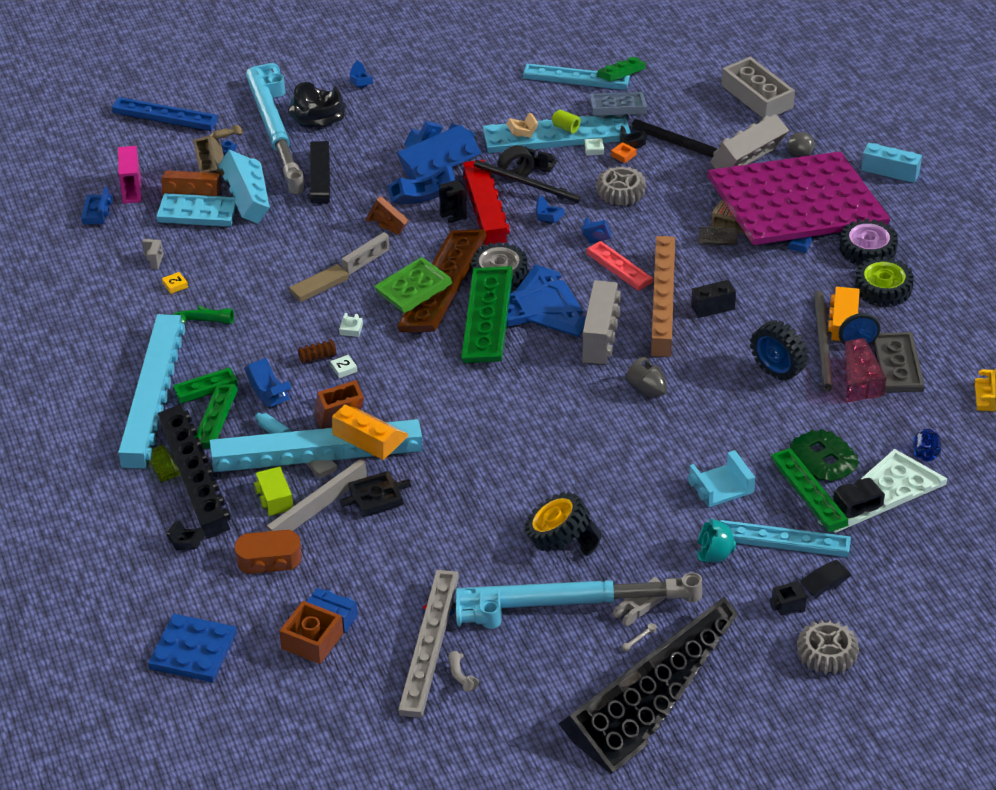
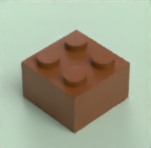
M302 601L279 630L281 649L321 664L343 635L342 616Z

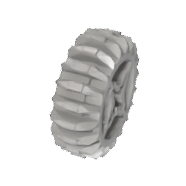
M609 167L608 170H603L599 174L596 181L597 195L605 203L610 202L611 206L614 204L618 206L634 205V202H639L643 198L646 191L645 177L637 169L632 170L631 167Z
M820 620L819 624L812 622L810 626H805L799 634L797 641L798 657L801 658L802 664H807L808 669L814 668L816 673L822 671L825 676L828 672H831L834 676L837 671L844 673L846 669H850L852 664L855 663L859 653L857 637H854V631H848L847 625L842 627L840 622L834 624L831 620L828 623Z

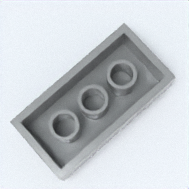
M751 56L722 68L721 86L762 118L766 116L771 117L774 114L779 115L794 107L795 90Z
M777 114L771 117L766 116L758 124H751L744 132L740 130L733 138L724 139L720 143L721 147L713 153L714 156L710 163L715 169L748 165L775 150L789 130Z
M594 280L583 329L582 362L606 365L608 357L612 356L613 345L610 344H614L615 332L613 330L617 331L618 319L616 318L620 317L621 308L617 304L620 303L621 291H618L617 282Z

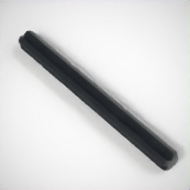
M638 119L632 122L631 128L636 131L645 130L647 135L713 158V153L718 149Z

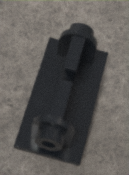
M525 147L534 159L535 169L547 172L552 171L557 163L555 156L541 151L538 152L537 156L536 150ZM520 157L516 164L521 165L524 157Z

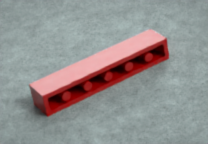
M475 161L463 162V178L479 229H485L487 234L484 245H489V243L497 244V242L506 243L507 235L510 234L509 224L506 223L505 212H501L502 203L501 200H498L497 189H494V178H490L491 172L474 167Z

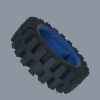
M770 320L759 327L752 334L750 349H753L752 355L756 356V363H761L759 367L766 369L765 373H772V377H778V380L784 379L786 381L798 375L808 364L809 356L806 355L808 349L804 348L806 346L805 341H800L801 335H796L797 331L794 328L791 330L790 325H784L783 321Z

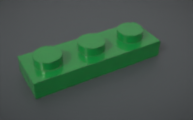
M629 57L627 60L618 61L616 64L607 65L605 68L599 69L597 77L611 82L644 70L646 62L639 60L637 57Z
M229 367L173 385V390L181 404L213 394L217 385L235 384L238 386V382Z

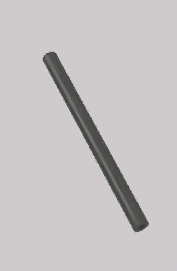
M816 291L814 293L822 384L825 391H831L833 389L824 293Z

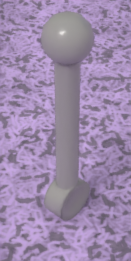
M648 624V628L629 643H623L621 646L622 650L625 652L629 651L633 644L648 633L656 632V624Z

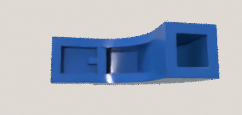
M445 166L428 177L414 180L399 178L387 185L392 203L414 204L438 198L439 185L454 181L455 177L452 167Z
M267 358L248 364L244 368L252 388L266 406L272 407L290 400L287 391L292 389L290 382L287 381L281 384L276 379Z

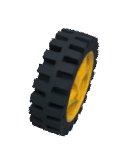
M562 492L559 496L558 494L553 495L552 499L548 497L545 499L546 502L544 504L542 502L538 504L539 508H534L532 510L533 514H529L527 517L529 520L525 522L526 534L540 551L550 552L551 549L556 551L559 546L562 549L566 547L567 542L571 544L573 538L577 539L580 536L579 532L583 533L585 531L584 526H588L590 513L583 501L575 493L567 492L566 494Z

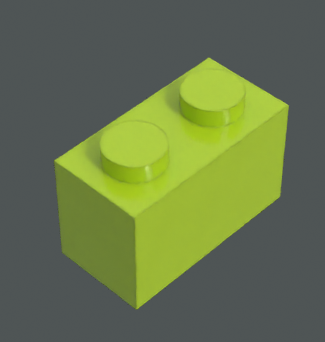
M281 467L256 472V482H253L256 494H260L262 509L266 508L268 516L287 512L293 507L292 494Z

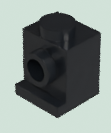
M798 581L774 587L772 598H770V605L772 610H778L780 615L796 611L802 613L805 612L807 596Z

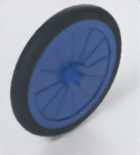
M854 314L841 324L839 339L848 348L860 349L867 347L879 336L880 323L871 314Z

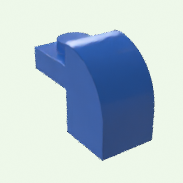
M425 121L421 131L411 129L404 144L408 148L440 134L443 127L441 124Z

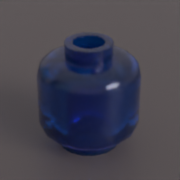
M931 429L920 430L913 437L915 456L926 462L933 461L941 453L940 435Z

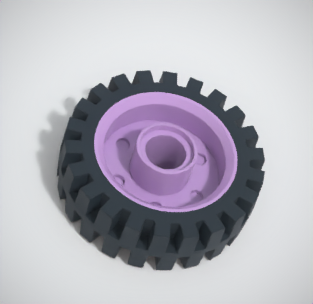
M859 219L857 223L852 221L841 232V254L845 256L846 260L850 259V263L854 264L857 262V266L862 265L863 261L867 262L870 258L875 260V257H880V260H883V257H887V260H890L896 255L897 233H895L893 228H890V225H884L882 221L877 223L875 219L872 222H869V219H865L864 222Z

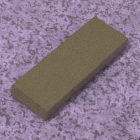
M337 264L289 287L290 293L302 302L348 280L349 275Z

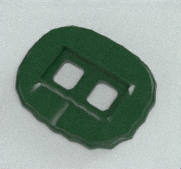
M823 429L818 431L810 430L808 433L794 438L790 444V448L809 472L819 480L832 482L843 479L853 473L859 464L858 455L854 453L853 448L849 447L848 443L844 442L841 437L835 436L832 431L827 432ZM819 443L825 449L815 452L810 447ZM834 456L838 461L833 464H827L823 459Z

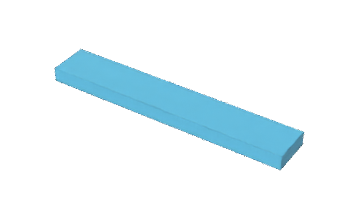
M526 64L523 79L627 90L630 75L610 82L597 77L598 71Z
M721 520V522L731 528L734 540L739 544L849 557L850 536Z

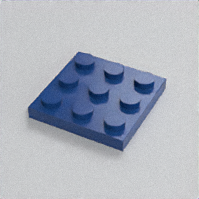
M173 613L148 662L149 669L214 682L237 634L236 626Z

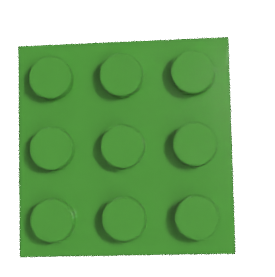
M421 257L374 287L378 294L400 311L406 313L420 303L429 300L436 293L445 290L446 287L452 284V281L448 275Z

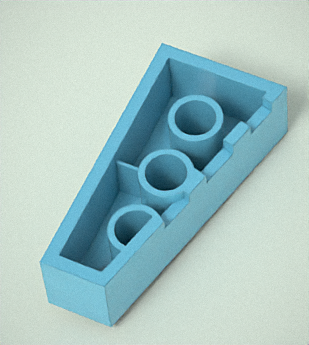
M228 150L218 167L225 173L223 178L231 186L229 191L236 197L235 203L242 218L259 224L270 208L261 163L254 158L251 159Z

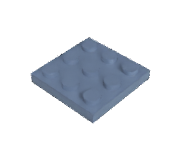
M643 92L590 94L593 116L596 115V117L604 118L607 115L623 117L625 114H632V116L647 114V104Z

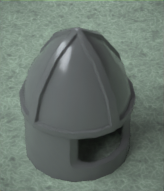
M640 357L629 367L625 379L639 393L648 397H660L667 393V383L661 368L653 366L649 359Z

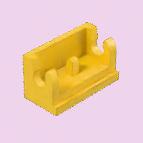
M996 368L995 370L978 371L979 375H986L988 377L975 378L976 409L978 411H996Z

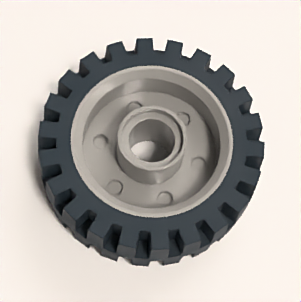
M497 242V245L489 243V247L483 245L482 249L478 248L476 250L477 253L475 252L474 257L471 259V275L473 274V268L512 266L511 290H513V286L519 287L528 274L527 256L521 248H516V245L513 244L509 246V243L501 245V242Z

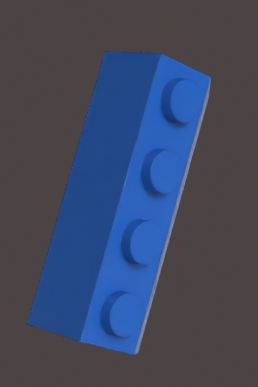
M458 125L405 148L396 154L408 179L414 180L428 177L445 166L455 168L463 164V162L477 158L482 153L474 137L462 125Z

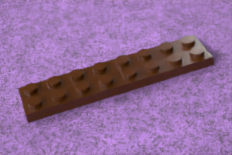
M485 229L449 232L432 264L451 278L452 284L446 287L445 290L431 296L429 300L415 306L411 311L404 313L397 326L399 332L436 331L471 266V259L474 257V253H477L476 250L481 247L487 236Z

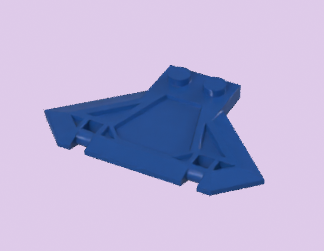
M535 264L517 290L510 293L507 326L533 322L579 337L584 329L586 316H580L583 310L566 282L558 280L561 278V274L558 271Z

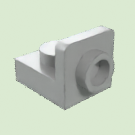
M143 239L144 256L147 257V261H150L151 269H159L163 258L161 240Z

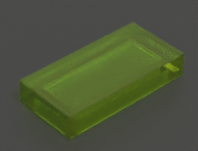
M161 445L153 448L151 459L148 460V463L160 482L180 476V471L165 446Z

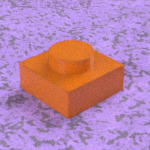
M622 142L611 150V157L626 163L636 156L637 149Z

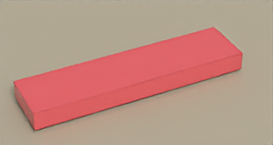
M602 241L586 249L587 255L636 290L640 291L653 283V277Z

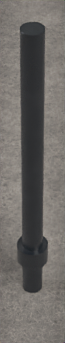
M475 160L474 167L557 195V198L562 200L568 199L576 203L580 201L581 196L568 192L565 188H556Z

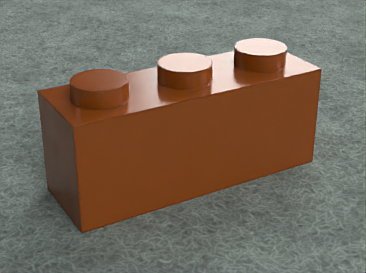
M166 170L161 177L162 195L169 193L218 196L221 192V173Z

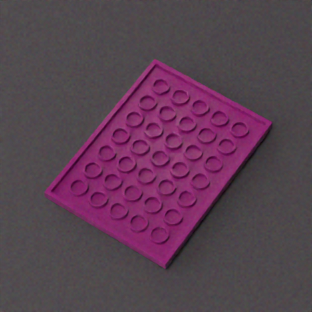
M841 151L708 170L707 177L753 245L842 232L847 224L850 225L852 221L857 223L859 219L863 222L865 219H869V222L875 219L877 223L880 221L884 222V225L890 222V217Z

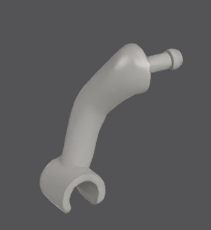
M452 651L448 656L452 676L463 685L462 689L464 691L476 690L479 680L473 676L465 677L460 668V660L463 658V654Z

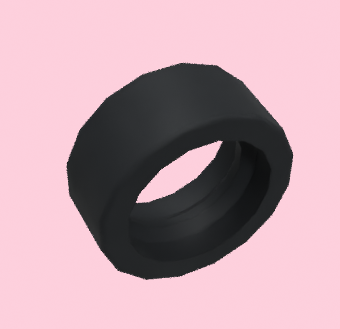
M515 145L502 152L497 161V167L507 170L513 160L524 157L523 163L519 167L508 171L528 177L534 168V159L525 147ZM505 178V179L508 180V181L517 182V181H514V180Z

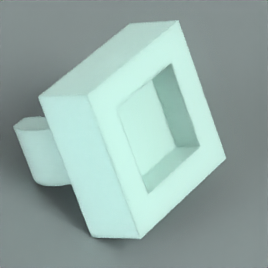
M345 313L339 328L340 335L359 337L363 326V318H359L358 314H355L354 317H348V314Z

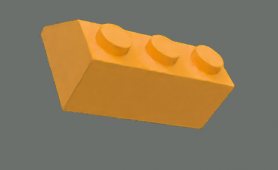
M344 405L332 416L333 435L382 460L408 437V433L352 406Z

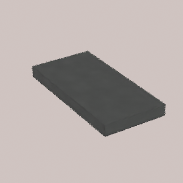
M879 333V336L873 342L883 393L924 392L925 385L913 333Z

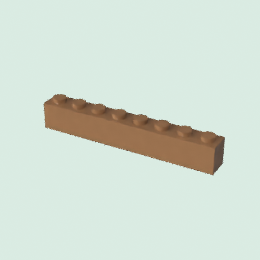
M656 236L651 356L671 357L675 237Z

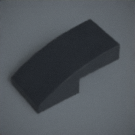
M834 560L819 567L800 582L817 599L831 586L836 589L851 576V573L838 560Z

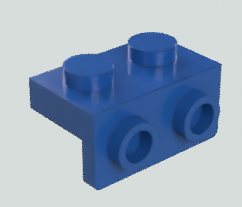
M104 187L102 195H87L81 216L82 224H105L106 217H109L110 214L109 205L113 203V196L109 194L108 187Z

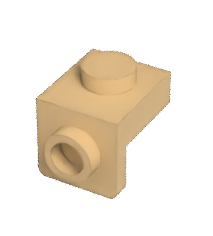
M528 113L525 121L509 118L506 125L514 136L531 138L537 129L538 122L532 113Z

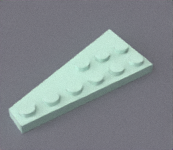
M894 449L861 478H872L885 493L884 505L877 510L864 512L854 518H848L849 526L832 532L837 533L946 485L947 478Z

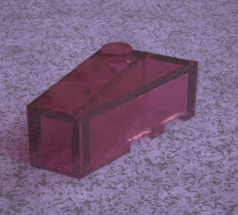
M865 338L845 341L843 362L846 403L884 396L887 377Z

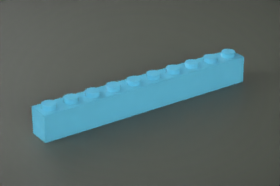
M157 314L118 452L121 468L146 469L148 460L152 458L151 447L155 446V432L159 431L160 427L158 413L163 411V403L167 402V389H170L171 386L170 376L174 375V362L178 360V348H181L182 344L181 335L185 334V324L181 321V315Z
M418 419L386 422L408 433V437L389 455L422 451V433ZM332 428L210 440L213 472L374 456L333 435Z

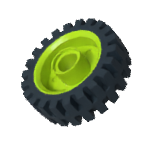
M875 257V260L870 258L867 262L863 261L862 265L858 266L855 275V288L860 289L859 297H863L862 300L865 302L869 300L871 305L877 303V306L880 307L881 304H884L885 307H889L890 304L897 306V302L902 304L904 300L907 301L911 296L914 275L907 264L902 265L900 260L895 262V258L887 260V257H883V260H880V257Z

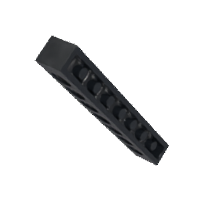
M178 404L159 412L158 416L199 524L206 534V539L230 530L227 522L231 520L227 508L222 509L225 502L221 493H216L220 490L216 480H211L214 474L210 465H205L208 463V459L204 451L200 452L203 449L199 437H194L198 434L194 424H189L192 422L189 411H184L182 405Z

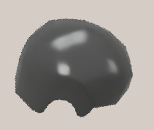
M805 132L793 134L787 143L790 154L794 156L811 155L813 150H815L814 138Z

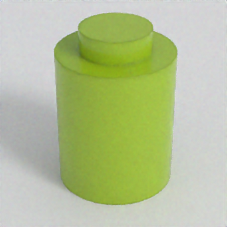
M559 109L552 115L553 126L574 134L579 129L581 118Z

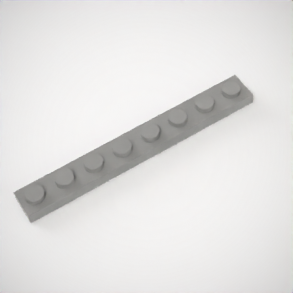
M436 570L400 702L399 716L423 717L459 580V574L456 571Z

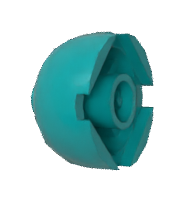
M710 518L708 519L709 522L705 521L700 530L697 543L701 544V551L697 550V557L702 562L715 564L724 561L730 553L734 552L736 541L730 527L719 520Z

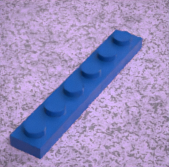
M119 97L112 106V113L212 131L218 122V115L122 97Z

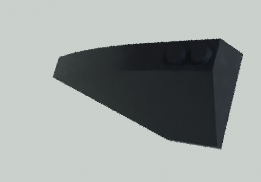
M724 596L558 724L572 743L610 774L614 773L646 747L649 742L647 739L658 730L663 719L672 710L671 708L675 702L679 700L697 674L698 669L707 660L708 655L716 647L717 642L728 630L738 613Z

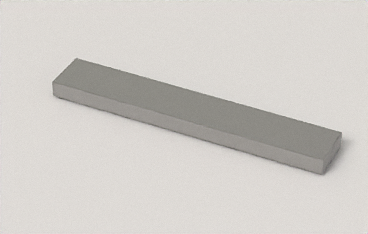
M359 459L268 524L267 531L295 530L349 490L348 482L367 477L366 462Z

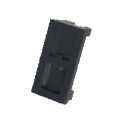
M458 180L439 185L440 216L442 218L453 216L448 218V223L467 219L466 189Z

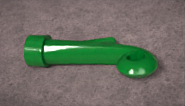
M198 305V310H185L172 314L181 315L182 323H185L186 319L222 322V324H233L234 310L229 308L214 310Z

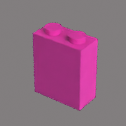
M137 146L118 147V172L123 204L142 202L141 173Z

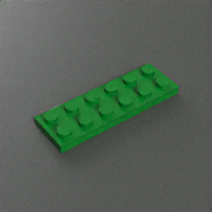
M512 266L473 268L461 357L463 363L502 361L513 275Z

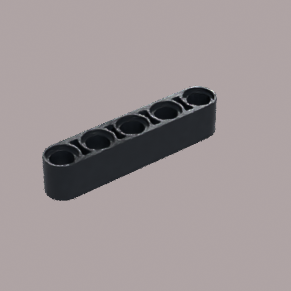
M329 141L310 142L311 203L330 202Z

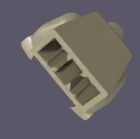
M233 125L232 129L216 130L208 136L193 140L200 172L221 173V176L225 174L218 167L224 157L221 143L218 140L233 134L243 135L240 126Z

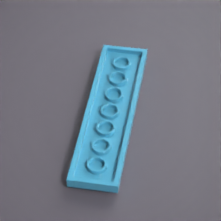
M607 115L604 118L580 116L581 123L579 129L574 134L553 126L552 120L537 121V129L531 138L514 136L506 124L483 126L487 153L503 152L515 145L529 149L584 145L585 139L602 138L603 143L620 141L621 126H624L627 134L631 132L626 115L623 117Z

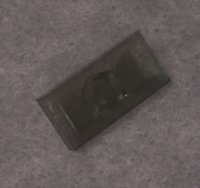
M699 227V244L737 245V228Z

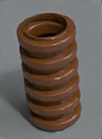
M329 339L328 342L323 341L321 344L320 342H317L316 345L311 344L309 347L308 345H305L304 348L298 347V356L302 364H306L307 361L311 363L312 360L318 361L319 358L321 360L324 357L330 358L331 355L335 357L337 354L332 339Z

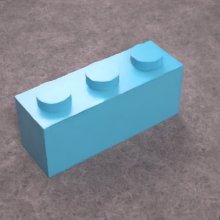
M868 143L863 152L861 171L915 183L920 173L922 155L875 143Z

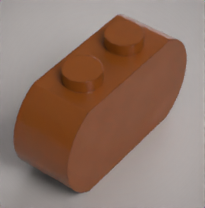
M289 529L243 534L235 542L237 566L242 572L247 574L293 570L302 560L300 537Z

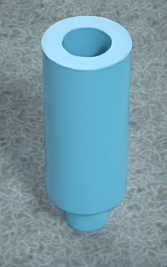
M257 413L255 416L258 426L270 434L291 432V429L267 413Z

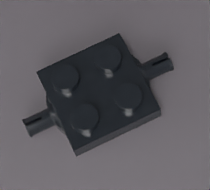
M388 471L348 482V488L352 496L340 498V503L342 507L355 504L364 517L403 505V498L399 490L411 487L409 479L397 482Z

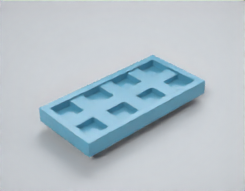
M164 193L156 216L157 222L231 227L237 209L236 197Z

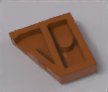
M382 196L375 201L365 219L368 222L374 220L379 223V227L388 229L397 235L404 230L409 221Z

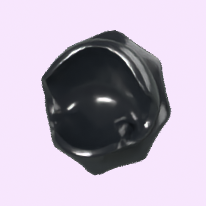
M302 82L294 89V97L291 98L288 113L301 126L322 128L342 120L346 104L343 102L342 95L336 86L331 91H324L316 88L311 82Z

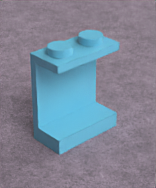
M735 450L728 452L727 465L700 473L694 464L690 465L689 484L692 487L694 486L699 498L702 501L704 500L708 507L754 493L755 476Z

